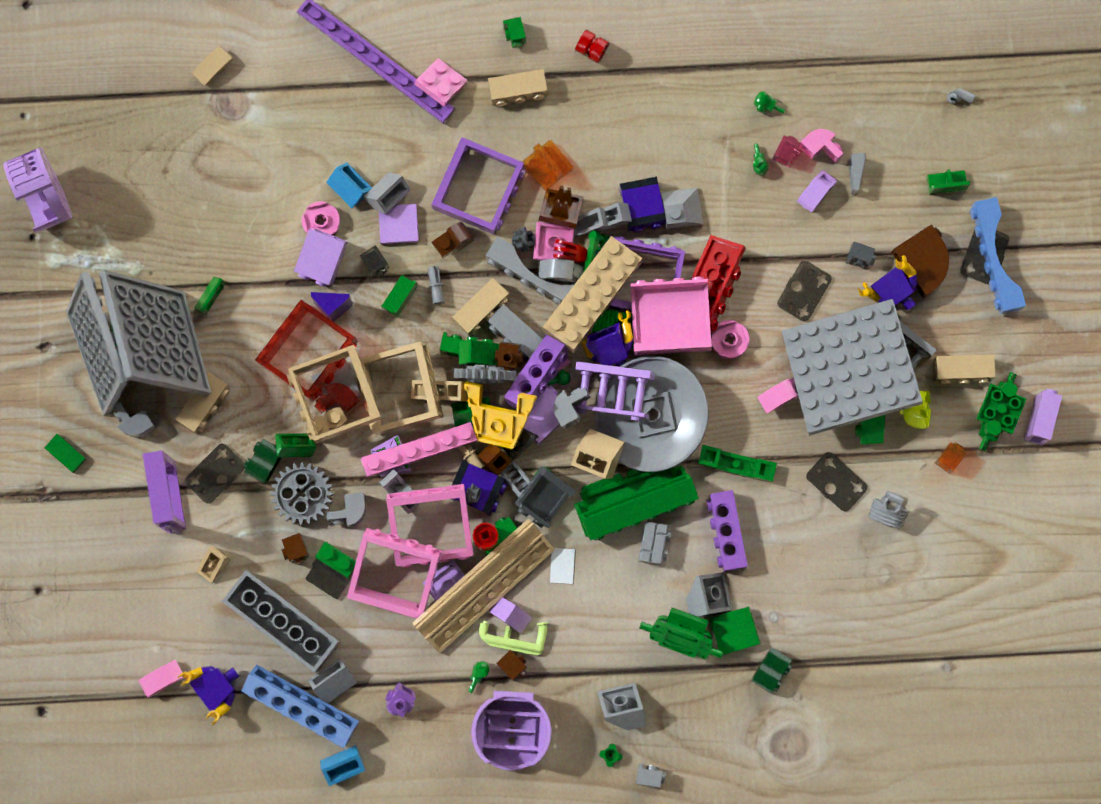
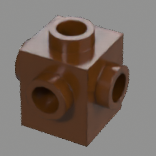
M499 343V350L495 352V361H498L497 366H502L506 371H514V368H518L519 364L523 363L524 356L523 352H521V344Z

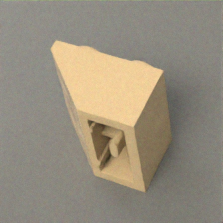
M589 429L577 446L571 465L604 479L613 478L625 442L599 431Z

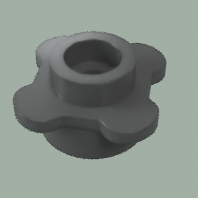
M472 484L471 488L468 487L466 491V499H468L470 504H473V502L478 503L481 488Z

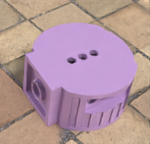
M39 147L3 163L8 182L16 200L25 198L35 224L33 228L35 233L72 218L64 191L42 148Z
M494 691L493 699H488L478 709L472 723L471 734L474 748L485 763H490L504 770H519L529 765L534 766L544 756L551 739V726L548 715L537 701H533L534 693ZM511 717H514L516 719V722L514 724H511L509 722V719ZM510 737H513L515 739V742L513 744H510L508 742V739Z

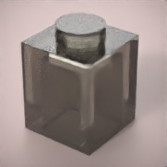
M376 245L360 255L361 260L373 278L376 276L381 277L387 273L389 265Z

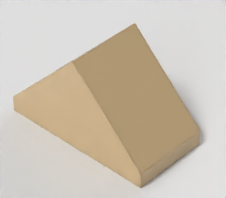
M211 545L196 572L212 583L231 559Z

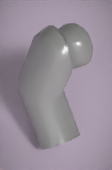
M959 88L950 92L947 95V100L951 104L961 100L972 103L975 95Z

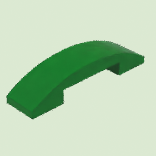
M702 445L698 464L709 468L768 482H773L777 466L775 462L759 458L754 459L707 445Z

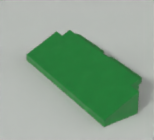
M680 465L657 472L629 469L625 477L615 474L613 478L601 479L583 486L580 493L582 501L573 505L585 537L588 536L580 514L684 475L686 471L683 466Z

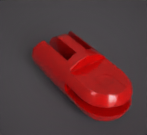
M560 239L555 241V244L565 247H554L555 252L563 253V255L553 254L554 258L571 260L574 263H584L586 261L588 251L584 246Z

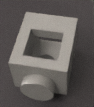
M639 764L636 784L660 787L661 784L665 783L666 772L658 771L659 767L647 765L646 769H643V764Z

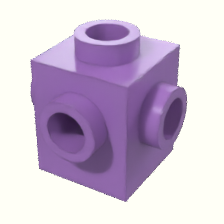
M398 682L394 690L390 689L385 697L387 710L392 715H399L401 717H404L406 712L410 713L415 704V691Z

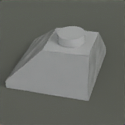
M698 188L660 193L666 217V230L703 225Z
M724 572L696 576L686 599L689 614L704 617L732 610Z
M636 683L598 691L606 722L625 730L646 726Z

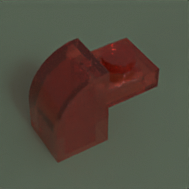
M332 383L324 387L328 394L321 395L316 400L314 406L322 414L336 402L347 413L360 400L348 386L342 383Z

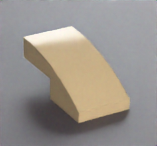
M218 46L197 66L192 74L204 86H208L219 72H223L234 58L225 49Z

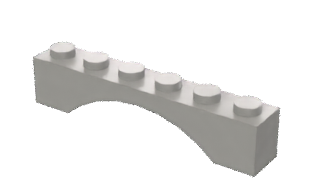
M498 236L486 254V260H488L487 263L494 268L500 267L507 276L511 278L517 277L520 279L521 284L526 287H534L537 289L536 292L543 297H551L552 301L558 306L574 286L558 285L538 278L524 266L514 246Z

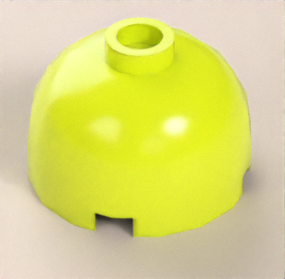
M919 391L923 404L900 410V415L904 416V420L909 426L927 429L931 418V409H929L931 397L929 391Z

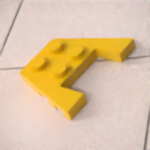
M465 382L464 389L467 390L469 398L467 401L468 406L471 407L472 422L477 441L510 449L516 447L537 396L525 393L518 394L517 410L514 411L482 404L483 384Z

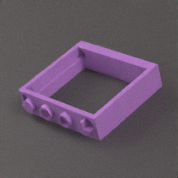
M461 137L431 204L432 209L495 235L496 231H500L504 221L501 219L504 213L508 214L511 197H515L517 194L519 179L523 180L526 172L524 163ZM467 149L515 168L492 223L444 204V200Z
M621 236L614 237L633 252L676 259L677 265L674 278H680L685 251L676 248V246L666 248L659 243H652L650 245L644 244V241L638 239L628 241ZM614 299L608 309L621 312L628 310L632 313V302Z
M163 450L144 453L143 460L153 523L164 531L170 532V534L181 533V529H186L176 462Z

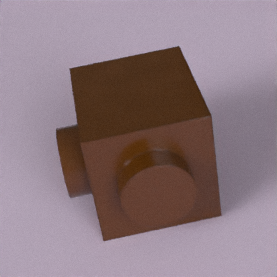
M489 444L478 455L481 461L496 475H499L512 463L501 449L492 444Z
M297 533L282 539L284 548L281 550L285 560L289 559L291 563L300 564L306 561V557L310 556L302 534Z
M511 650L496 663L512 681L515 678L519 681L527 673L525 671L527 668L525 663L527 661L519 653L515 655Z

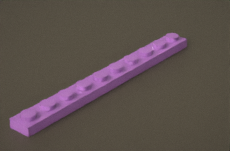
M305 0L297 10V14L442 124L455 110L449 103L442 106L415 85V77L313 0Z

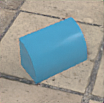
M348 163L336 167L326 181L351 208L361 203L365 199L364 195L372 189Z
M356 745L320 760L321 770L328 786H332L365 771Z

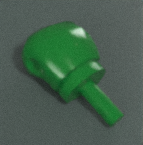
M761 91L757 94L753 104L757 107L758 112L765 113L767 110L772 112L773 109L782 114L785 112V109L776 105L777 100L766 92Z
M758 143L754 144L753 169L756 175L762 176L767 173L769 165L764 154L760 153Z
M476 662L473 666L470 677L473 682L468 690L469 693H473L477 683H481L483 677L488 675L490 666L487 662Z

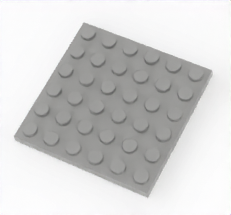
M107 270L100 272L101 286L125 378L202 396L211 394L185 292Z
M84 272L79 276L66 313L102 414L105 416L114 409L128 379L125 378L119 350H116L114 344L116 343L114 333L110 332L108 327V316L106 313L103 314L101 308L103 306L102 299L95 292V280L93 277H90L89 272Z
M893 299L782 330L809 436L923 404Z

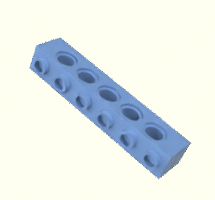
M256 665L249 673L242 688V692L249 697L260 701L267 707L278 711L283 716L296 721L301 726L314 731L319 736H323L342 748H345L359 723L353 717L259 665Z

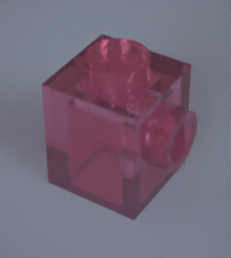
M784 135L772 160L789 168L793 159L797 161L802 151L799 149L801 143L793 136L787 137Z

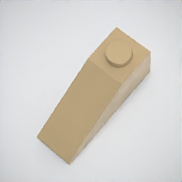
M412 380L411 399L427 400L422 380ZM436 381L440 400L468 402L467 390L464 389L465 382Z

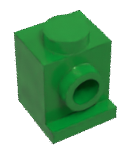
M521 17L503 20L506 40L511 42L512 48H519L526 44Z
M443 332L440 354L459 357V342L465 340L459 335H451L449 337L447 332Z

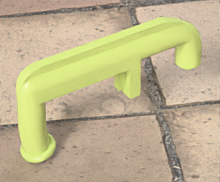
M487 621L480 623L479 635L484 642L493 647L540 655L544 650L547 624L549 623H537L539 629L536 644L511 639L512 629H510V626H506L504 637L487 634L489 627Z

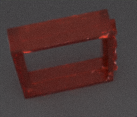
M302 299L255 359L261 367L288 386L290 384L287 375L269 362L307 312L346 339L339 350L351 345L356 347L358 343L352 334ZM346 358L328 364L309 390L302 387L305 398L313 403L318 396H321L326 384H330L333 381L335 372L345 365Z

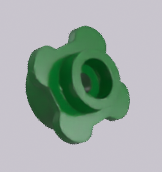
M609 744L607 749L601 750L599 756L605 760L607 767H612L616 761H620L623 758L622 753L617 751L615 744Z

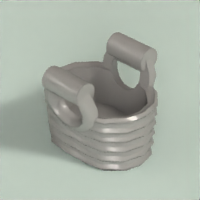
M887 491L881 500L873 499L868 518L901 530L909 511L903 508L902 502L904 498L901 495ZM888 501H891L893 503H896V506L894 508H888L887 503Z

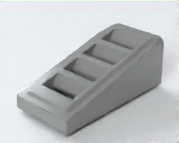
M866 153L852 154L849 158L852 195H856L860 188Z
M512 459L510 460L512 463L500 474L505 478L506 483L517 498H519L530 483V480L515 460ZM512 468H515V469H516V470H514L513 472H511L509 475H506V474H505V473H507L509 470H511ZM517 474L520 475V476H518L516 479H514L513 481H511V479H512L513 477H515ZM524 480V483H522L517 488L515 487L517 484Z

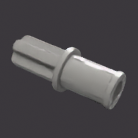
M429 267V288H431L433 305L445 303L442 290L444 285L441 283L439 267Z

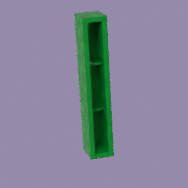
M686 473L580 514L590 541H597L603 539L604 535L609 533H619L623 530L622 528L627 526H637L641 523L640 521L655 519L664 512H673L679 506L691 505L699 497L691 476Z

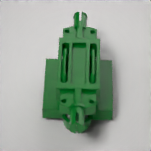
M1009 372L1006 382L1000 381L998 386L994 384L989 385L975 419L980 421L979 425L981 428L978 435L983 438L978 449L986 452L989 442H996L999 435L1003 432L1010 435L1013 434L1027 398L1017 395L1018 388L1014 384L1017 374H1013V372Z
M671 607L669 615L658 616L653 625L641 621L639 629L649 632L650 639L659 642V646L694 659L696 656L706 659L709 655L721 659L723 651L712 648V636L706 631L708 620Z

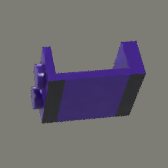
M657 177L620 183V196L622 195L623 203H628L632 221L628 223V232L638 233L644 231V228L659 229L663 227L662 225H665L666 217Z
M464 461L461 462L452 485L464 484L465 495L468 487L471 488L472 484L481 488L478 503L473 502V504H470L468 499H466V503L468 506L485 512L488 516L492 512H496L500 503L497 502L499 494L503 495L507 487L504 484L505 478ZM460 498L450 499V500H453V501L456 500V501H459V502H460Z

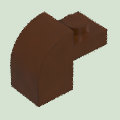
M459 222L449 227L445 233L431 243L440 256L445 258L456 249L460 251L473 242L474 237L463 222Z

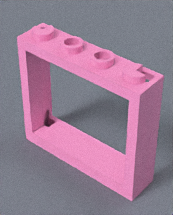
M464 484L387 494L386 501L391 534L398 535L394 506L460 498L466 547L442 550L439 562L444 563L455 558L459 560L469 559L473 556V547ZM394 550L396 566L406 568L412 566V564L428 565L431 563V560L414 555L401 556L400 551Z
M367 528L362 536L347 598L417 619L426 611L442 550L433 548V545L419 544L418 541L413 539H402L396 534H385L379 529L372 530ZM368 542L431 560L420 604L357 586Z

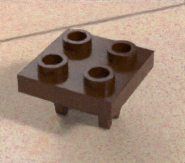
M562 185L559 190L547 188L539 221L576 229L584 196L572 194L570 187L564 190Z

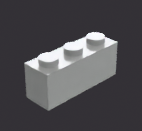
M504 304L488 320L489 330L496 336L498 334L504 338L503 342L521 344L524 361L531 358L543 340Z

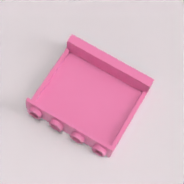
M693 277L692 280L674 278L673 281L656 279L648 283L645 280H637L631 283L635 355L712 351L708 279Z

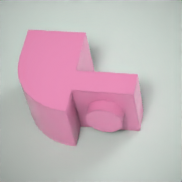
M826 129L812 131L799 145L811 160L822 150L835 163L843 155L842 148L836 142H832L835 134Z
M794 378L775 385L757 397L767 414L799 397Z

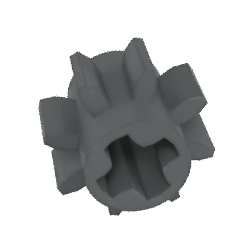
M523 227L513 232L512 244L516 249L520 248L521 252H524L534 247L535 235L531 230L527 231L526 227Z

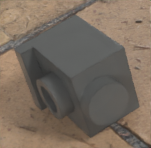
M853 241L845 263L849 264L852 261L858 267L873 266L876 255H874L875 248Z

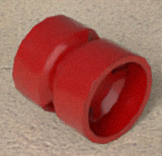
M586 29L578 40L575 51L582 55L588 54L589 59L599 63L609 46V42L601 37L596 38V34Z
M481 523L473 531V541L479 549L484 551L491 550L498 543V532L492 524Z

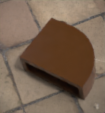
M932 224L895 247L891 252L899 262H903L902 256L905 255L907 262L916 270V289L923 299L940 286L949 268V254L941 238L942 234Z

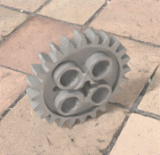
M485 365L467 366V369H454V378H466V381L484 384V382L485 384H495V382L504 383V380H516L517 371H504V368L493 365H486L485 370Z
M301 462L300 468L293 463L292 470L286 466V473L279 471L282 477L274 478L278 483L271 485L276 490L270 492V495L275 496L271 502L277 503L274 510L281 509L278 515L281 517L286 514L285 521L292 518V524L294 525L299 520L301 526H303L304 520L309 525L312 518L318 521V514L324 517L323 509L329 511L326 504L332 503V500L328 499V497L334 495L333 492L328 491L333 486L326 484L330 479L329 477L323 478L325 472L318 473V466L312 470L311 463L305 468L303 462ZM300 476L307 477V482L304 485L297 483ZM314 481L315 484L307 489L310 483ZM287 489L293 490V495L289 499L283 496ZM314 489H319L320 496L316 499L311 498V492ZM300 490L305 491L304 493L306 496L304 498L301 496L299 497L298 492ZM297 499L292 506H289L292 501ZM305 503L307 506L306 510L298 512V504Z

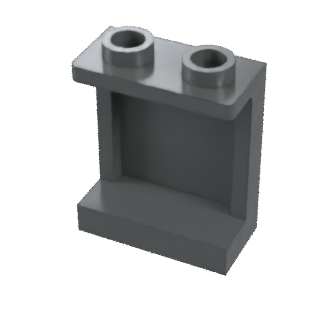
M541 466L515 502L519 507L517 511L525 517L531 515L534 518L533 522L539 527L546 526L550 528V520L566 498L574 496L576 490Z

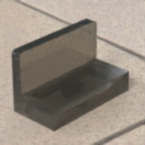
M315 559L312 563L313 567L305 579L336 600L339 599L350 580L320 560Z

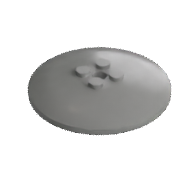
M640 357L623 364L620 367L647 370L655 373L654 381L648 380V383L645 385L641 413L649 415L651 410L656 409L658 417L655 420L642 418V421L631 420V416L595 412L597 431L625 442L619 462L627 467L640 471L657 472L679 465L695 452L703 440L707 429L709 408L701 383L685 366L664 357ZM611 375V378L608 379L604 408L615 409L619 386L618 376ZM629 378V381H627L623 405L624 411L634 412L638 386L637 378Z

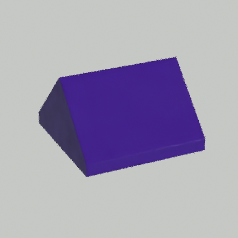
M311 292L315 305L332 323L353 305L350 294Z

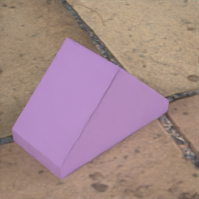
M503 597L489 611L520 634H522L532 619L531 616Z

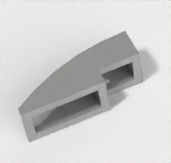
M618 202L606 208H597L579 215L576 229H574V237L589 235L592 230L601 232L632 222L628 203Z

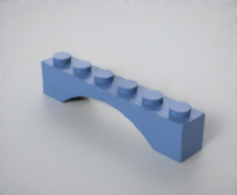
M994 197L976 201L970 208V215L972 219H975V234L977 238H980V253L985 257L984 267L986 273H989L990 290L994 292L996 298L994 299L995 308L999 310L1000 315L1022 310L1026 306L1022 289L1005 273L996 253L995 233L1002 216L998 199Z

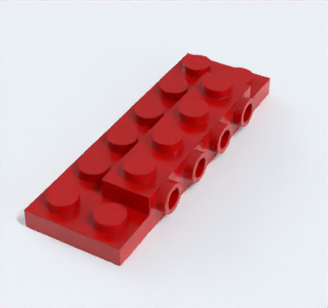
M710 235L690 279L692 280L693 277L708 279L710 332L716 331L718 327L717 319L726 309V304L724 303L727 297L730 298L733 294L734 288L732 286L734 281H738L741 276L739 262L746 249L744 245Z

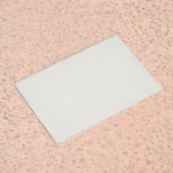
M554 548L555 550L551 553L550 583L573 584L575 549Z

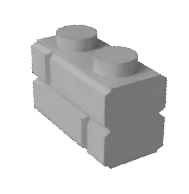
M645 522L639 562L662 565V561L666 562L668 550L664 549L665 543L670 542L671 531H668L669 526Z

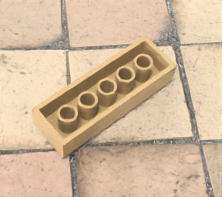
M611 236L544 324L543 332L565 344L567 349L574 354L641 265L642 258Z

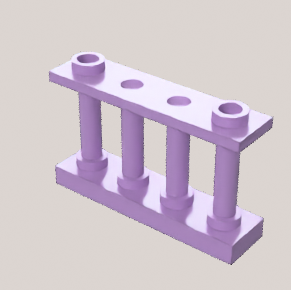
M576 362L575 369L581 371L582 375L581 389L585 388L588 391L592 373H598L599 377H601L597 407L586 406V401L575 406L577 413L587 414V411L624 415L631 416V420L642 421V418H649L648 414L641 412L645 385L648 383V380L654 381V372ZM611 375L618 376L619 379L615 409L604 408L608 379L611 378ZM629 378H637L636 382H638L634 412L623 410L626 385Z

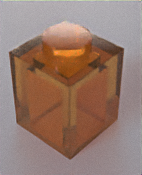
M950 442L934 463L951 474L967 453L963 451L964 448L958 443L953 444Z

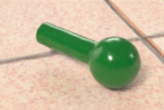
M565 370L559 371L549 381L547 386L556 383L567 385L571 379L570 374Z

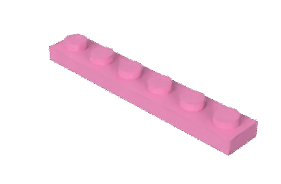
M470 422L362 457L361 462L366 477H370L477 441Z

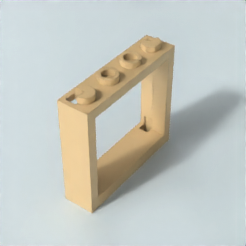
M419 341L360 359L376 403L368 364L416 351L429 408L427 413L381 425L380 420L371 423L369 427L374 434L382 435L444 417L427 343ZM365 402V409L369 416H371L368 404Z
M354 345L288 369L290 373L287 375L290 386L294 385L296 390L293 393L297 404L300 403L303 409L300 411L303 422L307 421L309 426L306 429L309 439H314L316 444L382 420ZM350 357L371 416L319 435L298 375Z

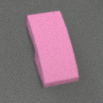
M176 660L144 676L139 680V683L147 698L165 690L167 686L184 679V677L177 678L182 671Z

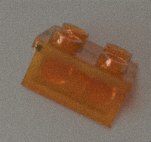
M552 140L547 141L542 146L538 143L533 147V153L522 161L524 167L545 191L573 170V165Z

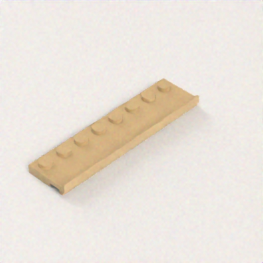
M527 519L413 621L412 624L440 654L555 549L534 523Z

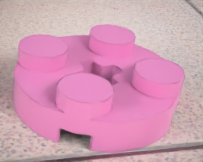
M319 201L307 207L302 216V225L307 234L310 228H315L330 235H335L339 230L340 217L336 208L326 202ZM322 216L323 219H326L324 225L316 224V221L319 220L318 217Z
M723 321L718 324L716 331L712 332V348L721 358H737L747 349L749 333L743 325L736 321ZM727 335L735 338L733 344L725 342Z

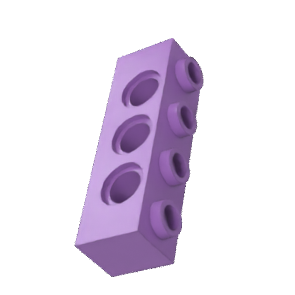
M548 335L544 337L505 394L504 398L509 405L517 409L518 394L524 393L526 389H531V391L525 394L537 396V399L540 394L546 391L547 384L556 376L561 363H564L568 358L569 351L565 344ZM552 357L551 361L545 362L547 358ZM542 373L540 377L534 378L536 374Z
M733 490L710 494L706 503L708 511H712L713 518H710L711 529L716 532V537L713 540L715 549H719L720 556L717 557L718 566L723 569V572L746 568L747 561ZM725 508L728 514L726 517H720L717 510ZM729 527L731 535H722L721 528ZM728 545L732 546L735 549L734 555H727L725 547Z

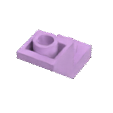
M822 170L808 185L797 202L805 209L813 212L821 204L826 194L836 185L837 180Z

